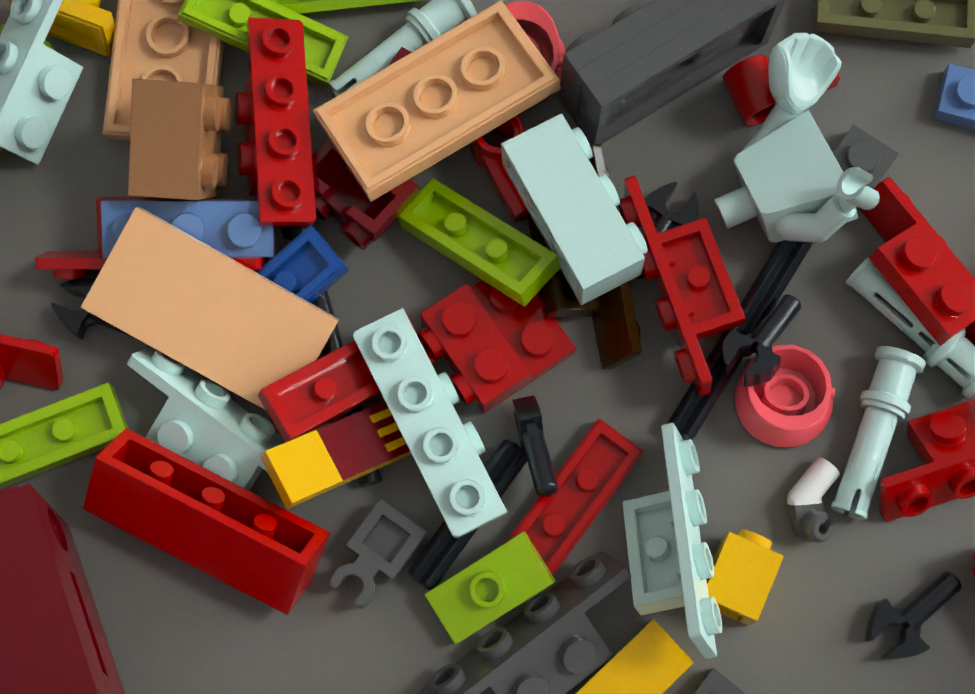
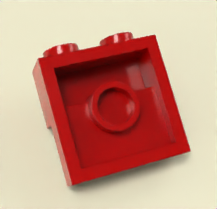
M483 280L471 287L466 283L420 313L421 324L424 329L418 333L434 360H438L442 356L445 358L455 373L450 377V380L461 400L467 406L475 402L483 414L574 355L576 347L554 317L545 316L543 301L538 294L523 307Z

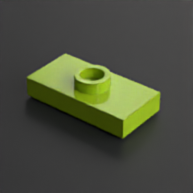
M524 531L424 595L456 645L552 585L556 580Z

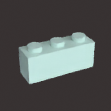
M561 113L501 143L502 165L550 251L558 255L561 270L581 305L641 275L645 261L643 254L648 252L646 242L635 223L625 224L616 208L620 204L618 193L606 174L598 177L589 161L593 157L591 147L579 127L571 130Z

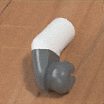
M817 457L787 495L792 529L805 542H824L830 538L834 529L833 520L827 519L828 516L824 510L822 496L840 476V472L833 464L822 457Z

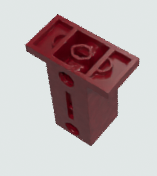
M30 484L0 490V694H125L68 523Z

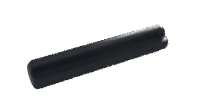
M507 439L500 444L484 466L500 498L527 462L525 450ZM444 520L410 566L408 572L410 577L424 588L434 589L477 529L459 538H455L452 536Z

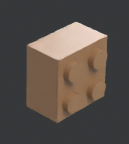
M132 78L129 196L201 200L219 196V186L225 187L227 185L229 175L228 154L221 153L222 131H229L232 116L231 99L224 98L223 86Z

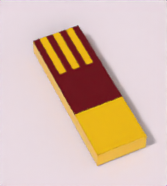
M384 401L266 450L261 456V460L286 509H289L411 455V452Z

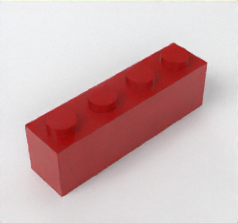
M127 428L95 457L83 509L286 615L290 613L311 584L330 534L329 531Z

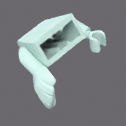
M793 33L772 49L768 67L769 88L776 104L761 127L733 160L741 188L714 199L720 217L727 229L757 217L767 239L771 242L786 240L822 243L829 239L845 223L858 218L856 206L863 210H870L879 203V192L866 186L872 182L873 175L859 167H851L843 172L808 110L830 86L837 76L842 63L839 57L835 55L834 47L814 33L810 35L808 33Z

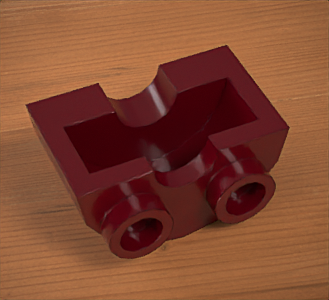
M329 138L312 155L316 216L322 220H326L330 215L342 224L340 227L342 233L362 250H365L372 242L376 241L420 194L419 185L409 179L370 202Z

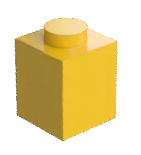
M740 529L738 535L729 531L720 539L712 558L715 574L714 577L707 579L709 597L716 599L720 614L747 626L758 621L784 557L770 550L772 542L769 539L745 529Z

